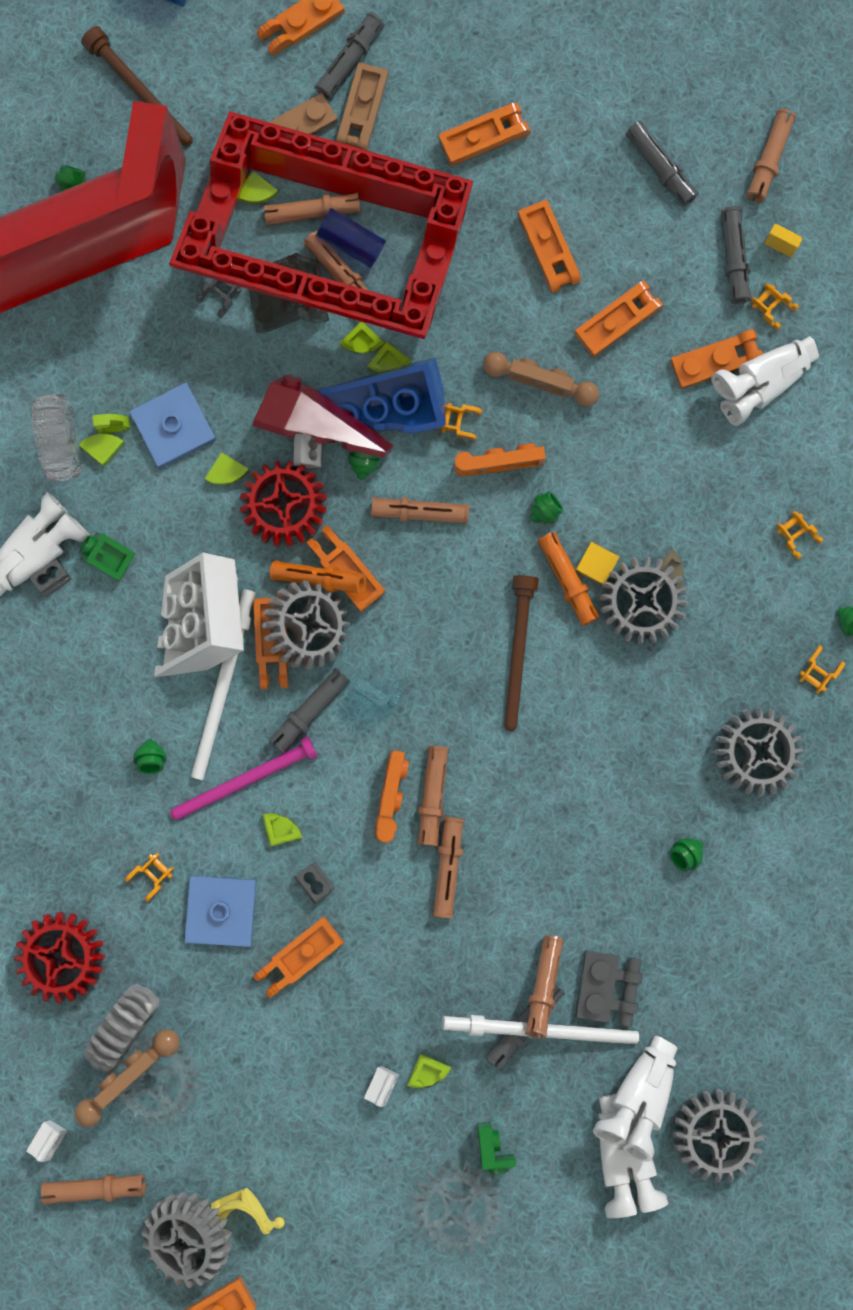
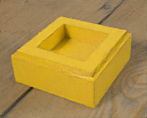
M774 224L764 244L792 258L803 238L778 224Z
M591 542L575 571L603 586V583L609 578V573L616 565L619 556Z

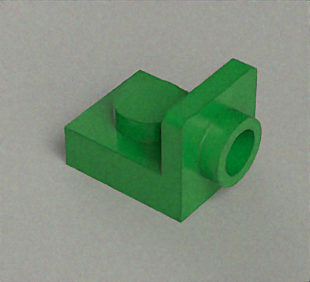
M96 532L94 536L89 535L82 544L80 551L83 555L80 560L120 581L136 553L105 534Z
M490 1122L477 1123L482 1169L489 1170L490 1174L509 1172V1167L516 1166V1159L514 1154L495 1155V1151H501L499 1131H492Z

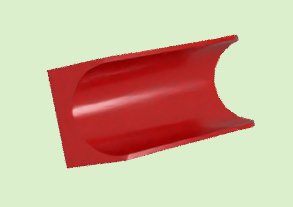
M133 101L121 168L0 216V313L153 252L172 242L186 158L167 105Z

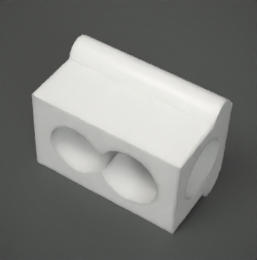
M304 433L295 434L293 466L298 467L302 464L308 469L320 468L322 444L315 443L311 435Z
M378 1067L364 1099L379 1107L386 1106L399 1078V1074L385 1067Z
M51 1120L44 1121L26 1152L35 1157L39 1162L50 1161L67 1130Z

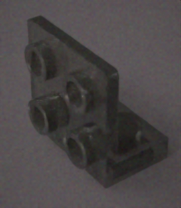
M294 253L272 262L321 277L319 261L299 253ZM249 289L256 332L259 334L270 332L300 319L315 324L329 321L327 311Z

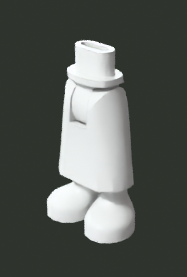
M809 336L802 341L794 340L789 344L757 356L740 365V375L738 376L723 369L712 374L711 381L714 389L725 398L721 402L720 408L732 425L739 426L744 423L754 407L764 408L794 384L804 374V371L810 369L811 363L819 358L814 339Z
M48 492L41 498V510L36 517L32 518L27 515L0 549V596L6 590L12 591L14 587L29 579L31 575L64 552L59 545L61 542L69 538L83 542L90 535L77 520L68 514L69 512L59 501ZM58 521L49 533L45 530L51 523Z
M659 1036L653 1037L650 1047L644 1048L643 1054L631 1068L611 1103V1107L617 1114L611 1119L600 1120L595 1124L593 1133L596 1137L613 1145L625 1143L623 1146L625 1153L637 1160L644 1162L652 1160L655 1151L651 1140L652 1130H660L673 1082V1068L677 1064L674 1060L678 1049L677 1046ZM634 1121L637 1123L636 1127L627 1138L631 1122Z
M616 1094L599 1097L602 1111L598 1113L599 1119H611L617 1114L611 1107ZM634 1121L631 1122L627 1138L636 1127L637 1123ZM600 1139L604 1184L606 1187L614 1186V1199L605 1205L606 1218H623L637 1214L636 1205L629 1186L632 1179L635 1181L637 1188V1203L640 1212H651L668 1205L667 1195L662 1191L655 1190L650 1180L651 1177L657 1175L653 1159L650 1162L637 1160L625 1153L623 1150L625 1143L613 1145Z

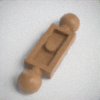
M497 351L490 352L483 360V369L491 377H500L505 374L508 375L510 380L565 398H569L570 395L582 407L593 406L599 399V389L594 383L584 381L575 384V379L569 377V374L563 370L553 368L549 371L538 367L539 364L535 361L525 358L520 361L513 359V362L510 363L504 354Z
M163 1029L157 1032L153 1038L152 1047L143 1054L138 1049L124 1062L127 1069L117 1077L113 1072L97 1086L102 1092L94 1099H85L79 1102L74 1111L77 1123L83 1127L96 1125L102 1117L103 1108L161 1056L169 1057L174 1055L180 1046V1039L176 1032L170 1029Z

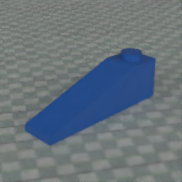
M436 357L317 390L367 427L374 428V430H397L404 433H418L446 425L444 387Z

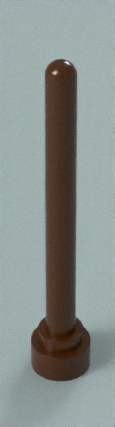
M99 26L92 27L84 34L81 44L91 55L101 56L143 102L162 105L110 48L109 37ZM170 113L180 143L183 146H190L193 142L192 136Z
M514 575L512 589L515 590L514 596H517L504 722L505 729L510 732L517 728L530 598H533L534 592L538 591L539 578L525 575Z

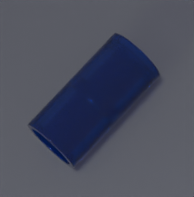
M333 208L329 209L315 235L369 268H372L386 243V240Z

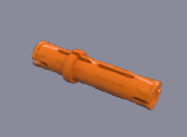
M556 532L541 537L537 543L545 554L551 569L565 593L563 595L565 601L569 602L574 609L581 626L583 627L599 619L600 615L587 593L589 589L579 579Z
M275 560L272 562L269 571L272 581L295 582L296 584L309 581L310 586L321 583L325 591L332 593L339 590L362 594L366 587V576L363 573L340 571L338 567L334 566L326 569Z

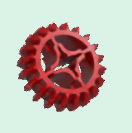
M276 460L274 461L275 470L270 471L268 465L263 464L262 469L265 474L260 476L258 472L254 471L251 475L256 483L253 484L247 481L244 483V487L251 493L240 494V499L249 503L241 506L240 512L242 514H250L243 521L246 526L255 524L251 529L253 536L259 535L263 531L261 536L263 543H267L271 536H274L273 544L275 547L280 546L281 538H285L287 546L292 547L293 536L297 535L298 541L302 544L305 542L302 534L303 531L306 530L311 536L316 534L311 523L322 526L323 520L316 516V513L326 514L327 508L317 503L327 501L326 494L318 493L323 489L322 482L312 483L316 478V474L313 471L304 476L305 465L301 464L297 467L296 471H293V461L288 460L286 468L282 469L280 461ZM285 480H292L301 484L309 495L301 496L300 493L289 492ZM275 482L274 493L268 498H263V502H258L259 496L265 487ZM281 489L287 501L292 500V502L286 505V517L279 505L275 507V504H279L281 501ZM305 505H309L303 519L292 526L293 513L298 509L304 508ZM258 513L277 514L280 517L282 528L267 524L260 518Z
M57 912L55 921L51 914L43 915V924L39 920L31 922L34 932L28 929L23 930L22 935L28 942L19 941L16 943V947L23 950V954L15 955L13 959L16 962L23 961V967L17 968L15 973L17 975L26 973L27 978L22 980L21 985L25 987L33 983L34 986L30 992L32 996L37 995L43 990L42 1001L44 1002L49 1001L53 994L57 1004L63 1002L65 995L70 1002L76 1000V991L81 995L88 993V987L85 983L92 986L97 984L98 980L91 973L100 974L104 970L102 966L95 964V961L106 958L104 953L95 954V948L103 946L104 942L103 940L92 942L91 938L97 935L98 930L94 928L86 933L84 930L87 928L89 921L84 919L76 925L77 914H70L67 921L64 912ZM63 930L61 937L57 938L53 947L38 945L41 938L48 932ZM72 936H75L81 943L84 959L73 952ZM61 948V956L69 962L60 963L58 967L57 958L49 953L59 952ZM35 955L36 958L41 959L46 964L45 976L47 980L39 973L36 967ZM65 968L82 970L72 983L66 985L57 984L58 978L62 976Z

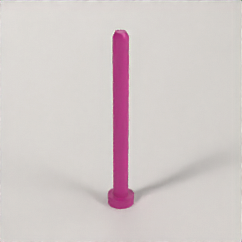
M309 736L301 739L302 745L174 807L170 811L172 818L179 820L307 756L310 760L317 758L318 754Z

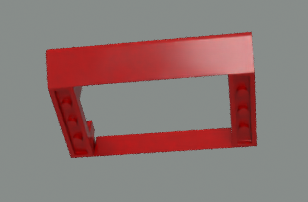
M229 111L210 158V179L197 212L189 211L170 259L169 267L425 340L430 330L457 244L473 181ZM250 169L339 195L358 193L359 200L428 218L420 253L413 274H410L401 311L402 300L220 248Z

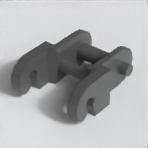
M214 279L211 284L206 282L201 289L202 294L197 295L196 301L201 303L209 291L216 292L225 299L223 310H219L217 316L222 318L233 305L231 300L236 293L240 294L242 290L239 286ZM220 283L231 289L227 295L217 288Z

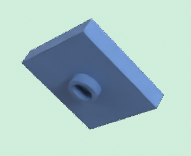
M187 382L129 411L159 469L216 440Z
M190 876L185 943L251 947L257 880Z

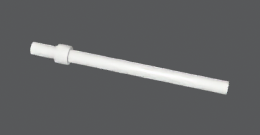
M243 589L239 602L243 636L245 630L248 631L252 618L249 617L255 597V592ZM238 654L222 663L191 773L192 778L204 779Z
M469 1015L468 1018L443 1016L442 1030L467 1032L470 1036H483L484 1033L527 1036L525 1034L527 1022L488 1020L482 1015ZM548 1024L547 1038L637 1045L639 1042V1032Z

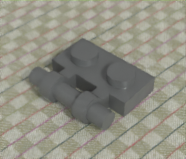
M585 950L576 1018L609 1023L611 1010L621 1011L619 1025L632 1027L633 1016L638 1012L639 1004L635 1002L638 984H642L643 973H640L642 960L629 958L627 970L617 969L618 955ZM616 980L625 981L622 1000L613 999Z

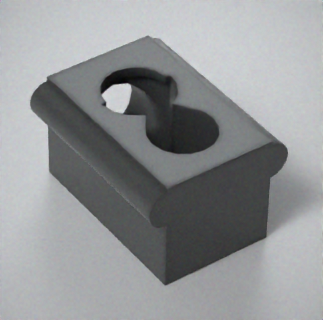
M58 558L29 577L45 598L72 579L67 571L64 570ZM53 569L59 570L56 578H49L46 584L41 585L43 577L50 576V572Z
M316 862L310 864L294 877L314 904L335 888ZM308 872L315 875V881L323 884L324 889L322 893L316 894L312 891V884L305 880V875Z

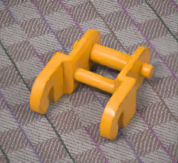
M766 283L763 286L765 291L758 299L752 297L750 302L753 304L752 308H758L764 314L762 318L775 330H778L781 324L773 322L774 317L770 314L771 310L782 301L794 312L799 308V305L797 303L792 304V298L786 292L782 295L775 289L774 285ZM771 295L775 300L767 308L763 302Z
M447 403L445 405L446 425L438 427V429H441V433H446V430L456 432V437L469 438V440L475 441L477 436L469 432L460 431L462 415L465 412H475V414L481 415L482 409L465 404L462 405V408L452 406L451 403ZM451 412L458 414L455 426L448 425Z
M793 511L792 519L783 525L781 523L776 524L778 528L776 532L779 535L783 534L788 541L785 546L795 559L799 560L802 555L800 552L795 551L796 546L793 543L797 537L804 532H809L818 544L823 542V538L817 536L818 530L813 524L807 525L802 513L799 514ZM798 523L801 529L791 536L787 530Z
M820 645L816 647L815 652L807 660V663L810 665L806 671L803 672L801 670L799 673L801 675L799 682L804 680L817 688L816 694H819L821 691L825 692L827 690L825 685L830 679H836L846 664L841 661L833 673H827L818 667L815 659L823 649ZM812 669L825 677L822 682L809 675Z
M156 853L154 856L150 854L148 856L150 860L143 867L138 865L125 878V881L129 883L139 872H144L154 882L155 888L145 897L144 900L146 902H149L163 888L160 883L166 877L170 879L173 876L171 872L174 868L168 869L158 859L159 853ZM151 864L155 865L163 873L159 879L147 869Z

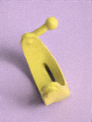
M248 1188L236 1191L211 1203L212 1209L219 1208L217 1215L220 1219H225L235 1209L250 1214L256 1220L264 1235L269 1234L273 1228H283L285 1224L284 1219L281 1217L270 1221L260 1202Z

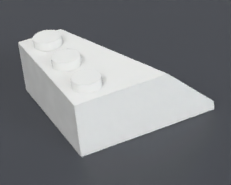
M201 553L165 576L161 615L168 619V625L163 635L158 636L157 648L165 649L164 665L155 666L154 677L209 670L244 651L235 559Z

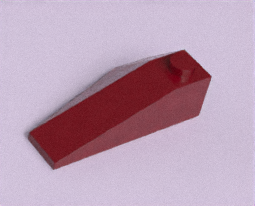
M283 375V378L280 377L270 383L252 425L292 438L295 437V433L311 435L315 443L319 444L340 441L342 442L341 446L347 450L383 458L392 452L393 449L392 443L311 386L301 384L302 380L291 375Z

